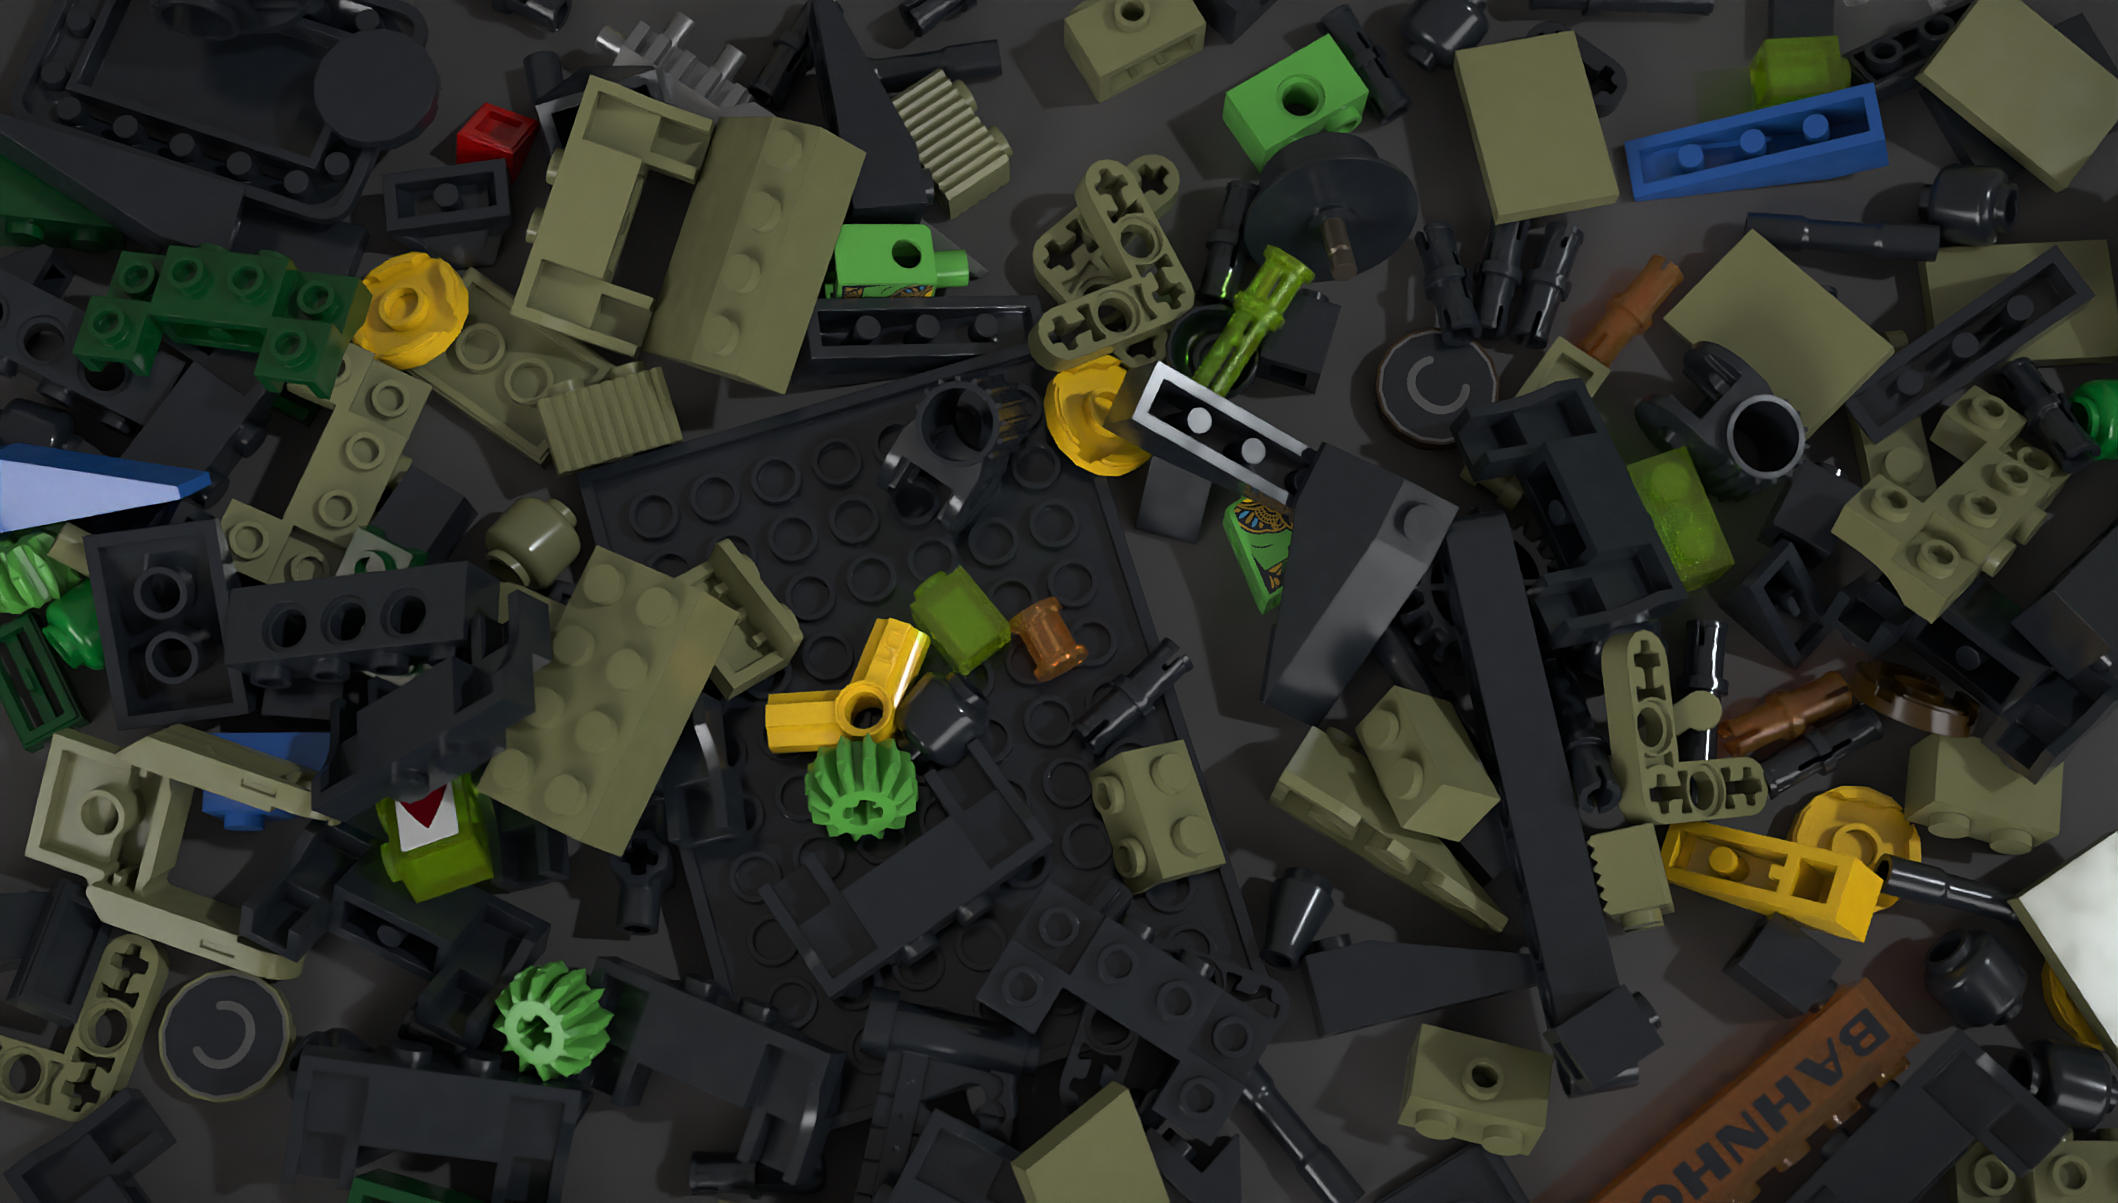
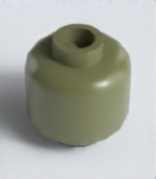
M534 497L519 498L486 533L485 546L488 553L485 556L487 566L503 583H513L532 590L548 588L576 559L581 549L579 536L574 529L577 525L576 517L567 506L556 499L549 498L545 502Z

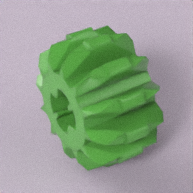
M66 521L2 532L0 534V613L21 614L32 607L40 609L46 602L60 598L62 593L79 584L80 579L86 576L47 556L49 549Z
M869 732L861 741H850L846 737L840 736L836 748L828 746L818 747L817 758L814 762L808 764V773L805 775V795L808 796V810L812 814L813 823L826 825L829 836L850 833L855 842L862 835L872 834L879 839H883L886 828H905L906 816L916 811V801L918 800L915 765L911 761L910 753L899 751L894 739H886L879 743L873 742Z
M562 959L556 962H548L544 966L539 964L536 967L530 966L515 976V980L495 1000L502 1013L498 1015L492 1027L506 1034L507 1037L501 1052L514 1051L519 1056L520 1072L536 1068L543 1081L558 1078L562 1074L566 1077L571 1074H578L591 1064V1060L603 1051L605 1045L611 1040L604 1028L608 1026L614 1014L600 1007L598 1003L605 988L590 989L586 985V968L569 972Z

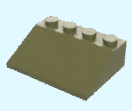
M774 116L719 117L640 351L785 395L866 152L819 126Z

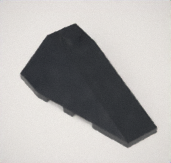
M1322 441L1292 501L1289 522L1294 524L1287 561H1282L1279 582L1283 583L1278 619L1271 627L1259 700L1310 726L1318 728L1429 568L1459 507L1403 477Z

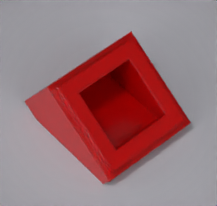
M487 102L484 103L457 133L456 164L505 158L510 167L512 186L518 178L540 130L539 121Z

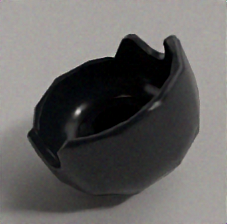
M1224 304L1192 307L1174 322L1165 343L1167 366L1226 400L1235 398L1250 386L1260 366L1261 349L1259 337L1254 327L1240 313Z

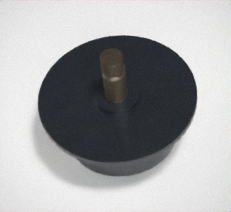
M1323 132L1302 137L1276 152L1263 168L1259 179V193L1251 203L1244 221V237L1247 249L1257 264L1280 278L1305 283L1350 280L1355 275L1373 268L1390 257L1408 238L1418 214L1416 191L1409 177L1401 169L1379 158L1376 150L1360 137L1341 132Z

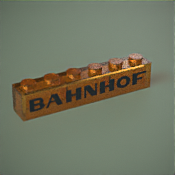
M1866 977L1846 983L1832 995L1818 1013L1809 1014L1585 1203H1750L1761 1192V1189L1755 1183L1773 1166L1779 1172H1783L1803 1158L1811 1149V1146L1805 1140L1823 1124L1831 1130L1850 1118L1861 1107V1104L1855 1097L1873 1081L1880 1088L1891 1079H1895L1903 1073L1911 1064L1904 1055L1921 1041Z

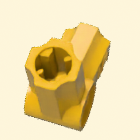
M877 618L852 680L842 690L769 694L768 702L765 705V727L768 736V747L771 753L818 751V747L824 746L836 748L840 736H844L850 741H861L868 732L875 743L886 739H894L895 741L896 737L901 733L895 724L896 708L904 696L913 688L930 646V637L914 628L911 624L893 618ZM873 707L883 710L882 718L873 727L859 729L853 726L854 719L864 709Z

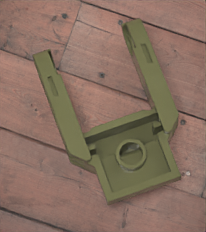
M180 723L160 730L155 734L148 735L126 748L70 728H65L53 733L24 856L84 876L90 885L87 887L85 894L101 922L259 977L288 980L302 974L307 953L295 963L240 935L239 927L242 909L176 887L167 880L169 872L176 864L194 789L197 787L267 812L278 808L306 818L329 820L328 825L330 826L338 825L341 821L311 810V781L320 771Z

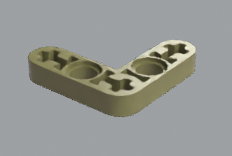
M1156 154L1143 155L1126 167L1133 174L1140 188L1141 180L1144 176L1150 181H1155L1159 177L1164 179L1161 195L1154 190H1149L1144 194L1154 215L1159 220L1170 211L1177 201L1180 185L1179 172L1174 163L1164 156ZM1101 187L1097 190L1099 195L1109 194L1113 199L1116 196L1112 188L1102 189ZM1078 206L1046 231L1035 243L1032 253L1034 275L1042 287L1059 305L1118 283L1113 272L1105 264L1107 261ZM1077 230L1083 244L1071 255V269L1066 271L1060 265L1049 269V252L1054 250L1060 256L1069 252L1076 246V234L1073 231ZM1131 232L1122 233L1120 237L1122 247L1125 248L1139 235ZM1087 247H1088L1089 249H1091L1092 251H1094V252H1093V253H1089L1088 250H1087ZM1118 309L1106 318H1099L1102 325L1108 330L1116 331L1117 333L1123 332L1120 327L1125 322V318ZM1165 331L1150 337L1154 341L1152 345L1153 357L1150 359L1143 354H1138L1134 358L1130 357V346L1107 355L1123 361L1119 366L1127 371L1157 360L1166 365L1165 343L1168 333ZM1149 338L1140 341V343L1147 341Z
M1106 159L1098 160L1092 164L1075 187V200L1118 283L1053 307L1041 316L1029 333L1028 347L1035 361L1047 370L1056 372L1066 371L1170 330L1174 322L1189 311L1194 304L1195 293L1192 284L1130 170L1117 161ZM1099 184L1102 189L1112 188L1116 196L1113 199L1109 194L1099 195L1095 189L1096 186ZM1114 214L1119 219L1115 224L1110 220ZM1131 232L1142 237L1148 248V256L1137 258L1128 254L1122 247L1120 241L1121 234ZM1153 266H1155L1158 269V272L1154 276L1152 272H1149L1144 278L1141 277L1143 274L1148 272ZM1155 292L1160 296L1169 294L1173 304L1169 306L1167 302L1157 303L1152 295ZM1108 305L1118 309L1125 318L1126 330L1117 333L1105 328L1099 320L1098 307ZM1079 325H1081L1083 332L1077 335L1067 348L1063 343L1053 344L1048 337L1052 331L1057 336L1066 335L1075 331Z
M1647 630L1611 636L1605 642L1601 653V667L1614 777L1622 791V798L1618 805L1624 818L1632 825L1637 826L1647 823L1664 825L1745 817L1760 813L1768 797V783L1763 775L1764 771L1761 765L1753 758L1738 757L1679 762L1668 663L1665 649L1660 639L1654 633ZM1639 713L1644 717L1647 728L1645 744L1642 743L1637 729ZM1691 776L1694 778L1698 790L1696 807L1692 803L1689 792ZM1734 781L1735 794L1726 795L1725 782ZM1661 788L1663 801L1651 802L1650 789Z
M126 934L117 937L107 945L65 1053L0 1034V1045H2L0 1050V1100L69 1122H80L124 1087H127L169 974L170 960L168 952L162 944L138 934ZM140 952V958L149 962L148 969L144 975L136 973L130 978V972L127 969L121 968L122 961L126 955L136 957ZM111 988L139 996L136 1005L128 1001L108 998ZM118 1010L126 1018L127 1032L123 1040L116 1046L106 1048L96 1039V1023L106 1012ZM86 1053L95 1057L115 1059L112 1069L84 1062ZM31 1055L40 1064V1080L33 1089L20 1094L10 1084V1069L19 1058ZM92 1079V1087L101 1091L100 1098L97 1103H85L81 1109L82 1099L73 1095L74 1088L77 1083L88 1084Z

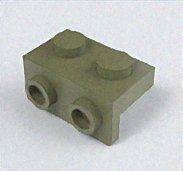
M726 538L716 543L708 561L674 578L706 592L739 612L734 626L709 675V678L727 701L788 666L803 639L798 621L793 612L785 604L779 603L762 582L754 562L747 555L741 554L730 539Z
M1184 739L1119 753L1090 771L1089 779L1092 785L1093 801L1097 810L1101 813L1113 847L1115 867L1123 877L1125 886L1128 887L1133 895L1143 893L1160 883L1212 871L1226 863Z

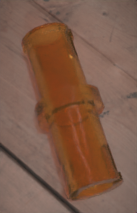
M1657 254L1652 255L1648 260V264L1623 293H1614L1606 302L1607 312L1585 338L1577 343L1576 347L1592 358H1595L1607 368H1610V364L1636 334L1644 335L1653 324L1651 317L1676 286L1683 282L1684 276L1680 269L1670 262L1663 270L1661 266L1665 263L1666 258Z
M1830 670L1823 674V676L1789 692L1778 689L1765 696L1763 704L1719 723L1718 734L1720 739L1729 735L1733 737L1740 736L1723 744L1724 748L1733 758L1745 757L1746 754L1780 738L1791 741L1801 736L1806 726L1840 710L1844 711L1851 707L1852 695L1849 691L1838 696L1836 693L1827 695L1847 686V683L1840 674Z

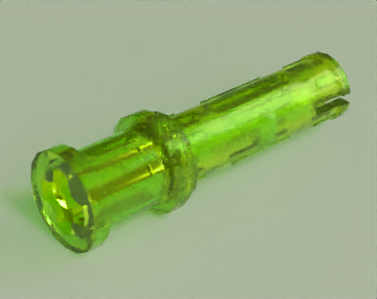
M1268 245L1264 250L1263 255L1266 260L1246 291L1238 290L1233 300L1235 302L1232 306L1236 312L1192 377L1193 381L1207 388L1235 345V351L1209 389L1225 398L1232 385L1237 381L1267 332L1275 333L1277 329L1281 330L1286 322L1283 314L1303 284L1310 285L1315 278V274L1307 266L1272 245ZM1279 277H1281L1280 282L1278 283L1270 297L1267 298L1271 289L1273 288ZM1252 321V325L1244 335V330L1246 329L1249 322Z

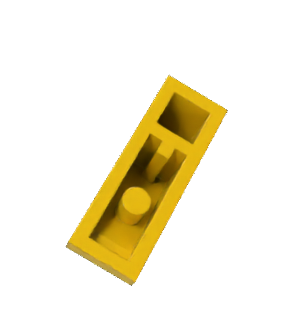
M1702 821L1670 824L1661 850L1662 862L1668 883L1766 916L1777 912L1796 926L1862 943L1865 941L1884 881L1852 855Z

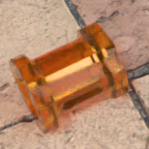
M1055 597L1046 598L1033 604L1014 616L1007 624L1014 635H1020L1037 665L1034 675L1038 682H1045L1064 674L1080 664L1089 655L1085 645L1076 644L1059 614L1062 606Z

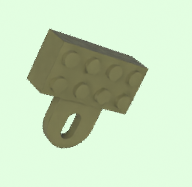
M596 545L567 606L523 586L513 583H500L498 622L502 624L509 620L508 594L516 589L549 604L552 662L533 673L536 712L506 728L507 749L491 758L476 790L582 843L622 857L734 626L739 612L698 588Z

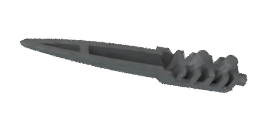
M679 11L675 12L659 35L653 32L649 25L640 21L629 37H626L609 25H606L597 36L596 46L616 58L613 66H653L665 104L712 119L715 126L719 117H775L774 114L753 102L752 95L748 93L745 87L737 82L736 84L731 82L747 58L737 48L726 44L710 68L698 61L696 55L688 50H681L695 29L696 23ZM921 220L920 224L928 226L931 230L934 251L961 249L926 221ZM967 254L969 276L976 278L985 276L989 271Z

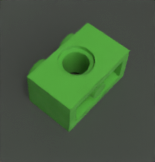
M1328 33L1227 91L1222 119L1261 175L1263 168L1271 157L1284 146L1297 139L1323 132L1349 134L1362 121L1369 90ZM1299 103L1308 107L1312 113L1306 116H1296L1289 113L1284 107L1288 104Z

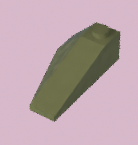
M1312 726L1279 778L1268 803L1491 938L1501 932L1509 918L1437 836L1401 828L1388 799L1381 793L1378 787V777L1369 759L1358 753L1361 745L1351 736L1336 728L1328 727L1323 732Z

